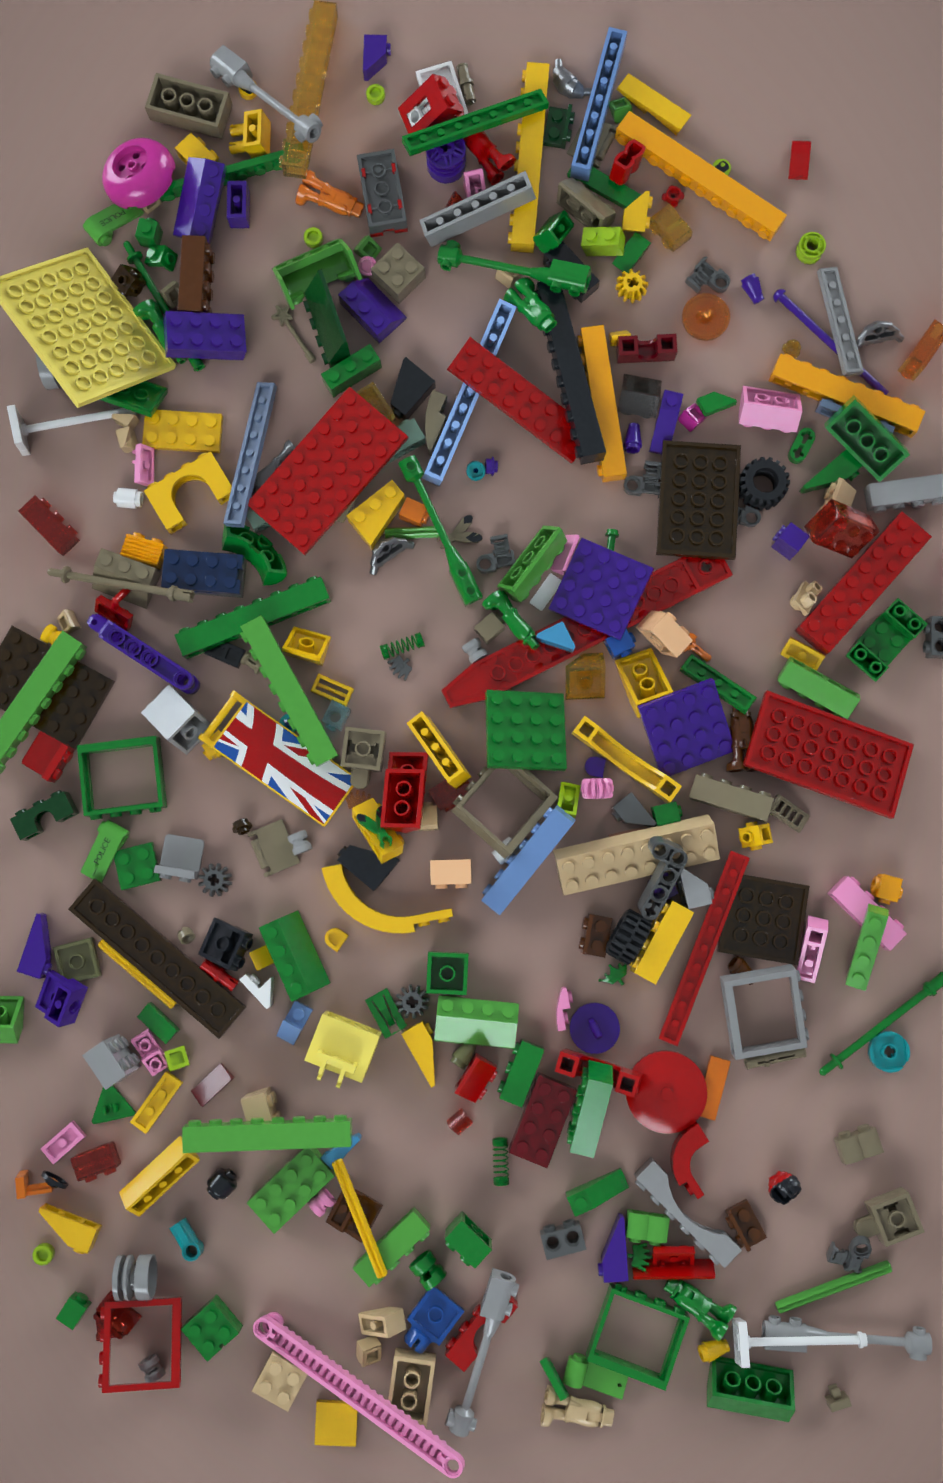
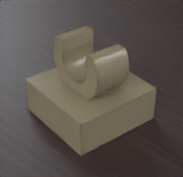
M173 280L159 291L168 308L171 309L178 305L179 283Z
M836 1383L828 1386L831 1395L824 1397L831 1412L852 1406L848 1395L844 1390L840 1391Z

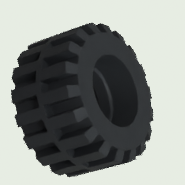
M760 457L759 460H752L751 463L746 465L739 478V498L745 499L743 502L745 505L749 503L752 508L758 507V511H762L763 508L769 510L772 506L775 507L784 498L789 489L787 487L790 485V480H787L789 473L784 472L786 467L784 465L781 467L778 460L773 462L771 457L765 460V457ZM765 476L770 479L773 491H759L754 485L753 477Z
M632 909L627 910L620 918L607 942L606 953L629 965L643 947L650 933L652 921L646 920Z

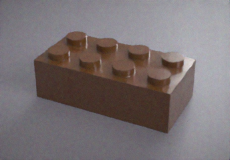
M182 235L178 311L212 313L210 301H213L211 283L214 282L212 264H215V253L212 252L211 244L208 243L206 236Z

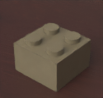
M398 242L371 268L372 279L399 304L426 278L425 268Z

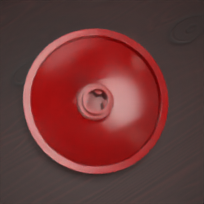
M660 1050L645 1055L633 1066L631 1070L643 1073V1077L636 1097L633 1098L626 1095L630 1111L639 1123L652 1131L672 1134L689 1128L700 1118L707 1102V1085L701 1070L690 1058L675 1051Z

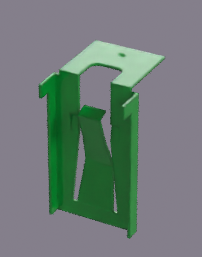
M387 988L365 1000L385 1039L405 1029L407 1024L401 1013L398 1012L399 1009ZM383 995L385 996L386 1001H387V1003H388V1006H389V1008H390V1011H391V1013H392V1016L394 1017V1019H395V1021H396V1023H397V1025H398V1027H399V1029H400V1030H398V1031H396V1032H393V1034H391V1032H390V1030H389L387 1024L385 1023L384 1019H383L382 1016H381V1014L384 1016V1018L386 1019V1021H387L389 1027L395 1024V1022H394V1020H393V1018H392V1016H391V1014H390V1012H389V1010H388V1008H387V1005H386V1003H385V1000H384Z

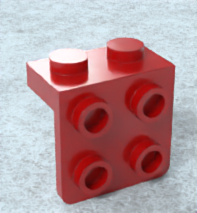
M40 731L22 759V764L42 775L41 778L46 781L55 783L61 777L66 764L72 759L75 749Z

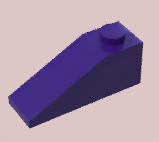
M664 390L649 452L662 455L663 440L672 441L683 399L682 393Z
M36 913L16 972L41 979L46 978L47 972L52 969V964H50L52 954L47 915Z
M618 1213L601 1254V1263H598V1275L602 1276L604 1283L629 1281L625 1221L622 1213Z

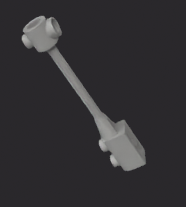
M222 45L211 56L210 72L216 79L222 76L221 79L228 88L234 85L237 88L253 92L294 123V136L299 142L302 143L306 140L309 143H314L319 139L323 124L316 114L311 113L309 116L301 115L298 117L259 88L251 79L253 74L247 62L226 46Z
M492 1268L480 1308V1316L486 1318L483 1331L484 1336L462 1405H457L455 1409L450 1408L445 1425L449 1426L450 1432L459 1437H466L469 1431H475L477 1418H474L475 1414L470 1406L491 1338L494 1336L501 1321L504 1320L505 1315L510 1316L513 1303L509 1301L511 1296L516 1297L519 1284L515 1283L516 1278L512 1274Z
M770 1315L768 1320H763L761 1337L853 1336L857 1334L826 1332V1330L802 1323V1319L798 1317H789V1322H782L781 1317ZM913 1326V1332L907 1331L904 1337L867 1335L868 1344L904 1346L910 1354L909 1357L914 1360L926 1361L927 1355L932 1353L931 1335L926 1333V1329L920 1326ZM763 1346L765 1350L807 1353V1346Z

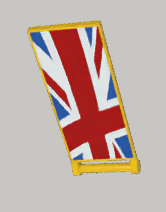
M233 690L230 693L231 697L205 732L198 736V739L325 827L354 787L350 782L351 773L333 760L319 767H316L315 764L311 765L306 756L309 752L306 746L302 748L296 734ZM238 701L242 705L213 742L209 738Z

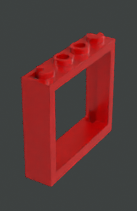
M182 1297L105 1302V1306L101 1307V1320H104V1329H100V1342H103V1351L99 1353V1365H103L102 1374H99L98 1387L102 1388V1393L180 1388ZM172 1305L171 1381L110 1385L112 1309Z

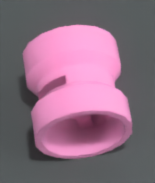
M323 1187L318 1192V1196L313 1197L307 1203L310 1209L317 1216L321 1217L326 1213L327 1207H332L336 1200Z

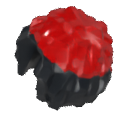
M778 1171L775 1175L769 1177L768 1191L770 1197L782 1205L796 1198L802 1188L798 1178L791 1173Z

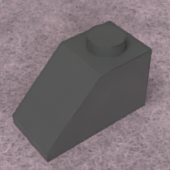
M632 792L611 808L613 810L611 814L618 822L622 821L624 824L654 826L656 824L655 820Z

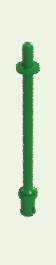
M125 241L123 245L129 254L127 262L134 264L142 273L143 279L147 282V287L165 315V311H170L141 262L143 254L140 251L135 252L131 243ZM187 358L195 372L205 367L201 359Z
M941 971L929 982L925 981L921 991L840 1054L835 1056L831 1053L830 1057L832 1060L820 1068V1075L825 1076L837 1066L842 1070V1062L924 998L935 996L937 991L943 987V972Z

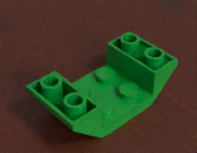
M897 598L857 639L845 656L876 682L889 668L888 665L911 640L918 636L928 623Z

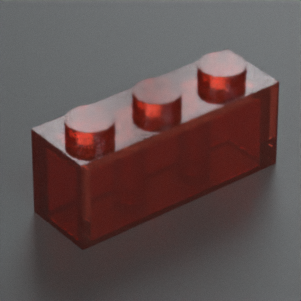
M34 495L18 512L58 553L64 556L80 541L76 536L78 532L70 524L66 526L63 523L65 519L57 511L53 513L49 509L51 504L45 498L40 500Z

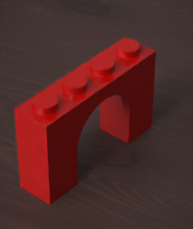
M567 1048L560 1051L555 1072L575 1078L576 1076H581L582 1069L587 1067L588 1060L613 1066L614 1091L633 1098L638 1094L643 1073Z

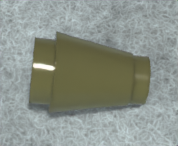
M462 1044L452 1054L453 1057L450 1061L464 1070L466 1066H469L477 1045Z

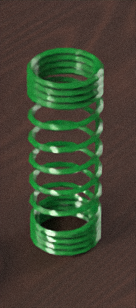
M421 633L414 634L415 638L411 635L412 644L406 636L407 646L401 638L402 648L396 640L397 650L393 642H391L392 652L387 643L381 645L380 649L384 660L390 659L388 649L392 657H394L393 647L397 655H399L398 646L404 654L403 644L409 652L408 642L412 650H414L413 640L417 648L425 647Z
M498 1137L492 1139V1145L495 1147L507 1146L492 1150H503L508 1153L505 1150L508 1148L507 1138ZM507 1153L493 1154V1156L507 1157L503 1160H493V1162L507 1163L505 1165L493 1166L494 1168H507L505 1171L493 1172L507 1174V1176L494 1177L493 1184L495 1186L509 1185V1174L507 1173L509 1168L506 1167L509 1163L505 1161L509 1158L506 1155Z

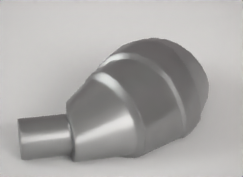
M562 59L555 60L553 84L557 91L570 99H583V96H590L592 88H584L583 84L571 72L562 67Z
M874 321L864 327V330L857 337L856 343L859 350L863 345L867 346L887 340L892 341L895 339L900 343L904 340V336L900 333V329L891 322Z
M394 536L380 540L372 550L369 573L377 575L379 567H382L387 561L403 552L405 548L413 549L414 542Z

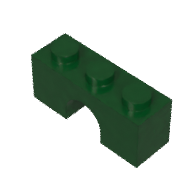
M61 790L56 791L50 795L51 798L33 803L32 808L17 811L10 821L19 839L27 841L43 833L41 818L48 812L53 815L56 822H64L79 814L70 793L62 792Z

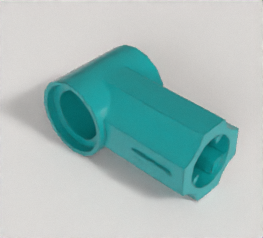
M186 1218L169 1228L179 1244L185 1260L195 1261L203 1253L204 1244L197 1238ZM190 1245L197 1248V1254H192L189 1251Z

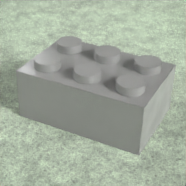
M119 1034L103 1040L82 1055L105 1090L121 1082L141 1067L139 1057L130 1051L128 1041Z

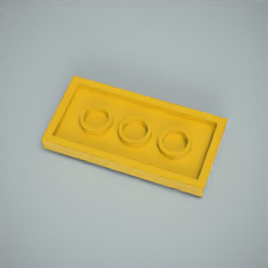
M156 410L152 418L148 416L144 418L142 444L158 450L207 453L211 451L212 453H220L223 415L217 413Z

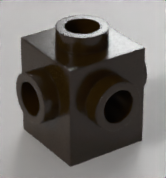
M120 264L111 278L118 287V291L126 297H137L147 283L138 269Z

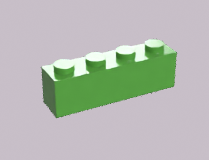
M791 656L778 675V681L782 687L797 691V695L804 699L810 698L815 701L814 704L822 709L826 707L832 711L833 715L848 719L860 701V694Z
M868 903L845 985L866 991L888 920L889 909Z
M415 1207L376 1242L387 1270L390 1269L392 1271L400 1263L399 1259L403 1255L408 1256L415 1249L414 1245L419 1240L423 1242L430 1234L431 1225ZM367 1252L354 1263L353 1270L368 1287L373 1283L377 1285L383 1280L384 1277H376Z

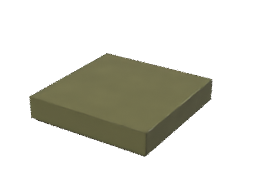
M93 937L52 947L58 973L65 978H74L80 982L102 976Z

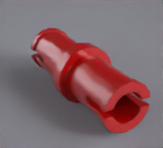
M205 959L199 967L210 975L215 982H220L231 992L239 983V980L225 972V968L218 967L208 959Z

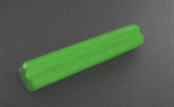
M434 526L385 529V539L392 536L405 539L439 537Z

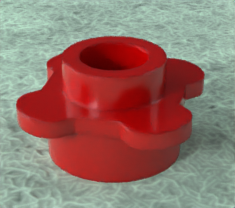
M674 185L669 186L667 192L662 194V200L667 201L672 208L677 207L678 202L684 199V193Z

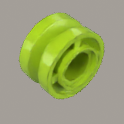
M817 232L804 234L796 247L797 258L805 264H814L819 261L826 248L824 237ZM807 246L813 247L814 250H810Z

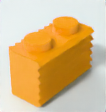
M136 532L133 535L126 534L120 555L161 570L165 549H168L163 544V541L157 538H152V540L144 539V535Z

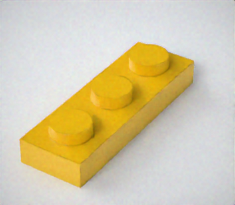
M166 1071L130 1123L147 1134L183 1082L169 1071Z

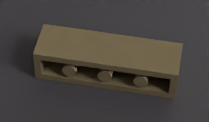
M702 773L701 776L696 774L689 795L690 800L764 823L768 821L774 798H771L770 793L759 791L758 794L752 792V788L740 785V787L732 785L731 781L725 779L716 781L713 780V776Z

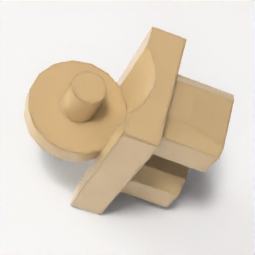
M806 580L802 582L797 593L790 600L791 607L794 610H801L804 616L809 614L813 604L817 601L819 593L823 589L817 581H813L810 584Z

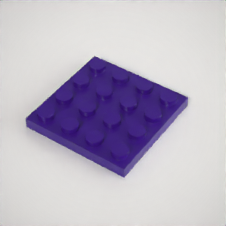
M581 538L549 606V610L621 641L654 568Z
M713 678L637 706L657 768L667 776L675 775L733 752L731 748L732 737Z

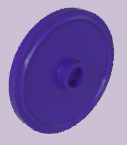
M588 1003L579 1007L570 1021L569 1029L573 1042L578 1048L587 1053L599 1054L606 1052L614 1046L620 1034V1024L616 1014L608 1006L601 1003Z

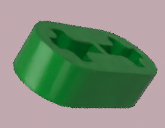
M803 428L797 434L788 452L790 462L800 464L806 458L816 437L815 432L811 428ZM808 434V440L805 444L801 443L804 438L803 436ZM801 448L800 456L798 458L794 457V452Z

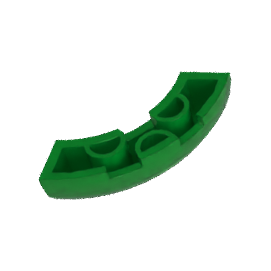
M224 525L222 550L243 555L258 571L263 586L278 584L287 576L285 562L282 555L278 554L272 547L273 543L262 534L259 536L246 525L244 528L227 527Z

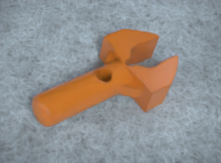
M690 633L689 636L693 641L686 647L683 653L692 650L704 661L709 662L711 655L696 644L695 639L697 636Z

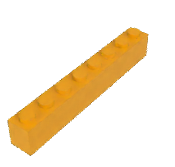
M604 325L583 327L580 330V335H577V344L582 349L580 356L585 368L586 379L606 449L604 460L599 461V465H597L598 477H601L602 482L624 480L627 471Z
M789 354L779 355L768 380L817 401H821L822 398L831 399L841 406L855 395L879 421L889 422L891 426L895 427V432L910 438L917 433L925 414V410H922L918 405L907 404L897 397H889L880 390L869 389L862 383L849 381L845 376H836L827 369L816 368L811 363L796 360Z

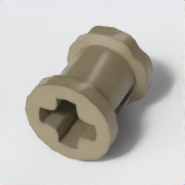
M248 650L240 663L246 664L254 670L255 674H259L261 664L259 660H254Z

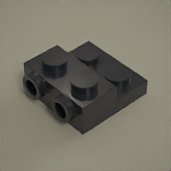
M214 917L198 955L228 970L238 971L245 963L244 955L246 950H249L253 945V934Z

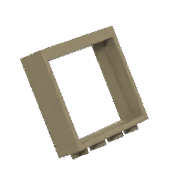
M485 766L477 774L480 778L476 782L472 780L465 788L468 792L464 796L460 794L453 802L455 807L451 811L505 859L512 854L546 811L558 799V796L529 770L508 769L543 802L505 845L463 808L466 802L496 769Z

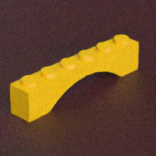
M586 716L582 718L572 732L573 736L606 758V760L664 802L670 803L682 786L633 754Z

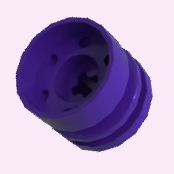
M463 138L426 151L428 172L437 182L444 184L453 183L459 180L463 172H465L466 147Z

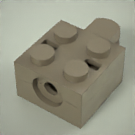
M345 726L340 766L351 769L350 782L355 788L364 789L369 785L371 771L382 772L387 735L385 731Z
M902 1187L864 1201L869 1214L857 1218L853 1223L854 1231L859 1236L870 1238L877 1235L879 1241L886 1247L925 1232L909 1192Z

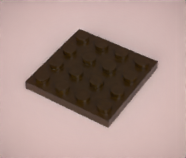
M743 875L719 937L717 952L798 965L810 886Z

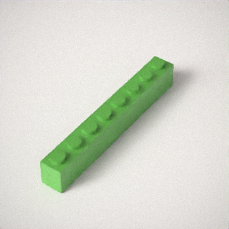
M260 615L240 626L243 631L240 633L245 643L249 642L252 647L249 650L255 661L259 660L261 667H259L260 672L264 678H269L271 684L268 686L273 695H278L281 700L278 704L282 712L287 711L290 717L287 720L292 730L296 729L300 735L297 739L302 748L306 746L309 752L306 756L311 765L315 764L316 767H319L338 757L339 754L264 617Z
M63 630L0 719V774L5 770V764L9 758L11 759L16 754L20 742L25 741L28 737V731L32 725H36L40 720V714L43 709L49 707L53 695L61 690L64 679L73 673L76 662L81 660L86 654L85 649L87 646Z
M343 1114L335 1115L334 1118L326 1119L325 1115L313 1116V1119H305V1116H295L293 1120H284V1117H273L272 1121H264V1118L260 1117L251 1118V1121L243 1122L242 1118L230 1119V1122H222V1119L209 1120V1123H201V1120H190L188 1124L182 1127L183 1153L351 1147L353 1143L352 1118H347V1115Z

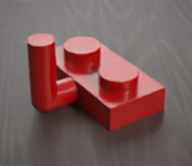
M122 589L112 600L100 595L96 598L94 611L125 631H128L132 626L133 614L120 607L119 603L131 590Z

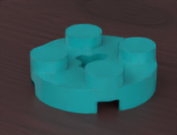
M882 1031L869 1041L868 1056L874 1067L884 1072L893 1073L900 1071L908 1062L910 1047L901 1035L893 1031ZM887 1046L894 1050V1053L890 1054L891 1057L884 1054Z

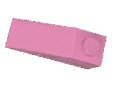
M808 915L800 950L799 964L796 969L799 970L801 980L811 983L816 981L828 934V920Z

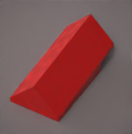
M389 752L388 769L385 771L381 828L401 833H409L421 829L429 758L427 752Z

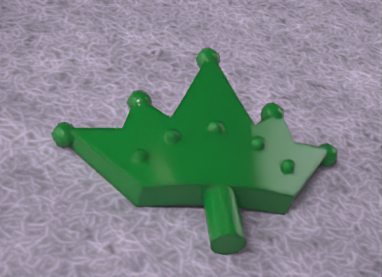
M619 963V968L617 969L609 964L610 975L605 973L606 978L599 979L598 981L609 984L619 981L621 986L625 983L621 978L627 974V965L624 964L622 966Z

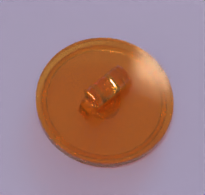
M702 293L692 297L685 304L682 312V323L689 335L698 340L709 341L720 337L726 331L730 322V311L727 304L720 297L710 293Z

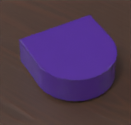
M590 757L585 762V772L592 777L603 778L606 758Z

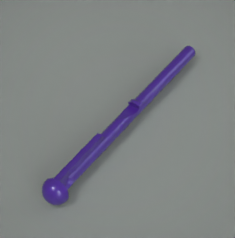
M777 290L773 296L775 303L779 300L837 354L834 340L785 295L786 290ZM863 368L864 372L860 376L875 390H880L884 395H887L889 391Z

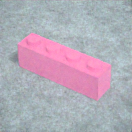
M843 876L827 894L862 926L868 903L875 906L878 905L874 902L875 898L868 891L864 892L859 887L861 884L852 876ZM888 916L880 943L884 950L891 951L907 934L903 930L904 926L898 920H893Z

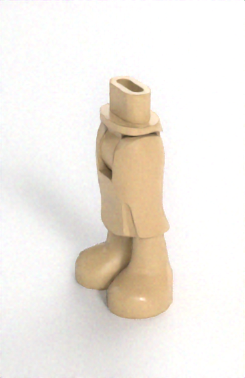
M547 1385L541 1409V1426L548 1427L553 1420H564L565 1423H576L586 1427L599 1426L602 1428L603 1425L612 1427L614 1409L606 1408L605 1404H600L593 1400L576 1398L571 1394L566 1399L560 1401L553 1386ZM552 1405H564L565 1409L554 1407Z

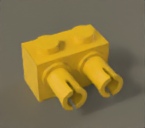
M262 109L244 112V123L231 124L229 126L232 137L243 135V140L229 142V145H232L229 146L232 155L247 152L251 158L270 153L271 122Z

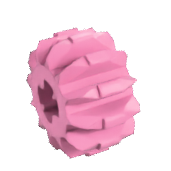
M584 778L582 780L581 793L583 798L607 799L613 797L614 785L612 779Z

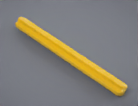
M343 1159L334 1160L332 1167L376 1277L382 1278L387 1275V1269Z

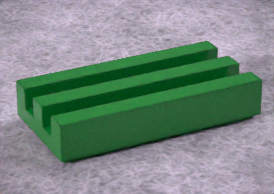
M545 1357L539 1361L560 1401L569 1397V1393L551 1359Z

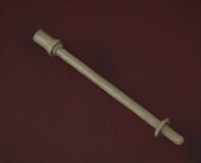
M69 566L63 567L62 570L50 568L47 571L50 576L60 577L63 583H68L70 579L163 595L167 596L170 601L180 600L192 603L195 597L194 590L180 589L174 585L170 588H163L72 572Z

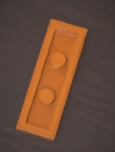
M710 1055L704 1076L707 1085V1102L700 1117L715 1121L731 1061Z

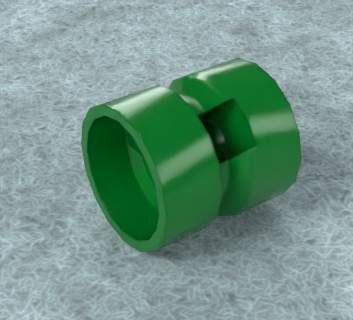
M429 1249L420 1254L409 1265L415 1277H420L419 1282L426 1291L438 1285L447 1275L442 1265L436 1264V1257Z

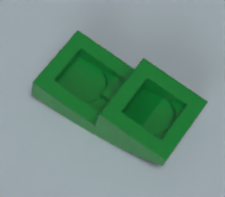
M635 232L625 244L623 256H617L612 264L622 272L625 271L629 274V270L633 269L638 260L642 258L651 242Z

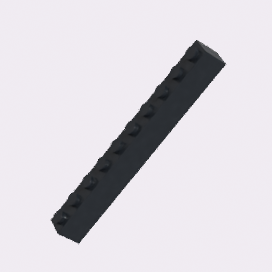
M537 282L536 290L533 292H536L540 300L550 308L557 321L556 326L548 333L543 331V335L547 336L548 353L552 354L553 358L551 359L553 371L556 370L557 373L556 384L558 388H561V403L566 407V422L570 423V437L572 441H575L576 445L574 447L575 456L579 458L581 465L603 461L606 449L563 289H561L560 293H554L547 284Z

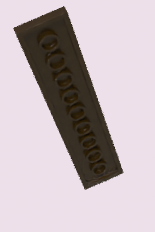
M94 878L69 907V911L218 1039L223 1036L246 1008L243 1003L218 982H215L210 975L201 970L195 962L98 879Z

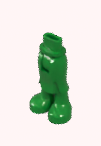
M528 277L517 280L514 284L515 288L525 298L522 300L513 288H509L503 300L516 306L518 312L522 313L533 326L541 331L543 330L545 333L550 332L556 326L557 321L550 308L540 300L536 292H533L535 290L534 282Z
M153 299L145 300L135 306L133 312L137 317H141L142 320L150 319L153 326L151 328L165 350L164 317L156 301ZM172 358L176 359L179 364L187 361L186 358Z
M497 590L482 602V606L485 609L492 611L499 609L502 612V619L507 623L511 632L519 640H523L524 645H529L533 650L540 646L539 642L535 639L536 634L534 630L519 615L517 608L513 607L504 591Z
M668 1279L663 1289L670 1294V1298L681 1308L692 1314L698 1322L701 1321L710 1330L712 1337L720 1341L728 1329L727 1323L733 1318L737 1307L733 1304L721 1307L692 1284L682 1279ZM710 1312L718 1320L713 1319L707 1313Z

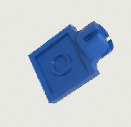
M435 1286L425 1292L408 1315L407 1320L411 1323V1327L405 1334L404 1341L410 1348L414 1344V1351L422 1354L432 1342L440 1346L464 1313V1309Z

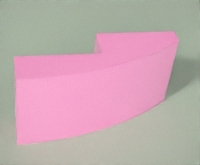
M561 987L557 1000L556 1024L558 1031L566 1030V1025L569 1024L567 1012L563 1013V1010L569 1009L570 1003H573L572 993L567 991L566 987Z
M149 1028L131 1039V1043L142 1057L141 1061L152 1077L168 1067L164 1052Z

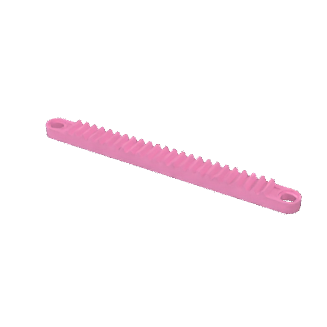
M268 1315L261 1316L254 1322V1335L444 1475L449 1478H457L461 1475L465 1467V1460L460 1453L447 1445L445 1440H440L438 1435H433L431 1430H426L424 1425L418 1424L417 1420L411 1419L410 1415H406L403 1410L397 1409V1406L392 1405L389 1400H385L383 1395H378L376 1390H371L369 1385H364L362 1380H357L355 1375H351L348 1370L342 1369L341 1365H337L334 1360H330L327 1355H323L322 1351L316 1350L314 1345H309L307 1340H302L301 1336L295 1335V1332L290 1331L287 1326H283ZM261 1322L268 1324L269 1331L267 1333L260 1330ZM456 1460L459 1464V1469L456 1471L451 1470L448 1466V1461Z

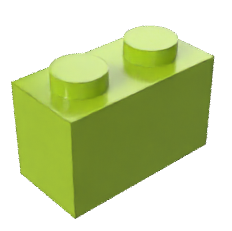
M583 227L581 247L586 256H623L626 237L621 227Z

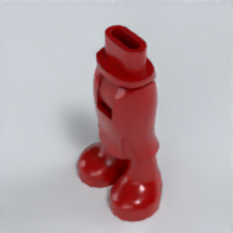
M484 131L463 138L467 148L475 155L479 164L484 168L487 180L492 186L498 184L505 175L503 171L510 169L516 162L514 155L500 153L496 148L497 146L491 142ZM492 158V160L495 162L496 166L493 165V163H492L489 159Z

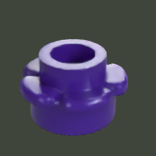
M494 457L485 459V474L493 476L494 472H498V461L494 460Z

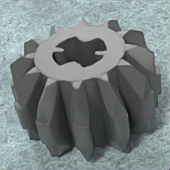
M217 863L216 867L213 864H209V870L207 868L202 869L205 875H199L198 878L204 879V882H200L198 885L206 886L202 891L203 893H207L210 890L209 896L214 897L215 892L218 896H222V890L224 892L229 891L225 885H232L233 882L227 881V878L232 877L231 873L225 874L228 871V867L221 869V864ZM212 877L219 879V883L214 885V881H211Z
M409 984V992L405 987H402L401 990L404 995L400 993L396 995L402 1001H397L395 1005L403 1006L398 1010L399 1013H402L404 1010L407 1011L404 1016L405 1018H408L411 1012L412 1018L416 1019V1012L423 1016L424 1013L421 1008L426 1010L429 1008L423 1002H428L430 998H422L426 994V990L419 993L420 985H417L416 990L413 991V985ZM411 996H413L414 1000H418L414 1007H412L411 1003H407Z

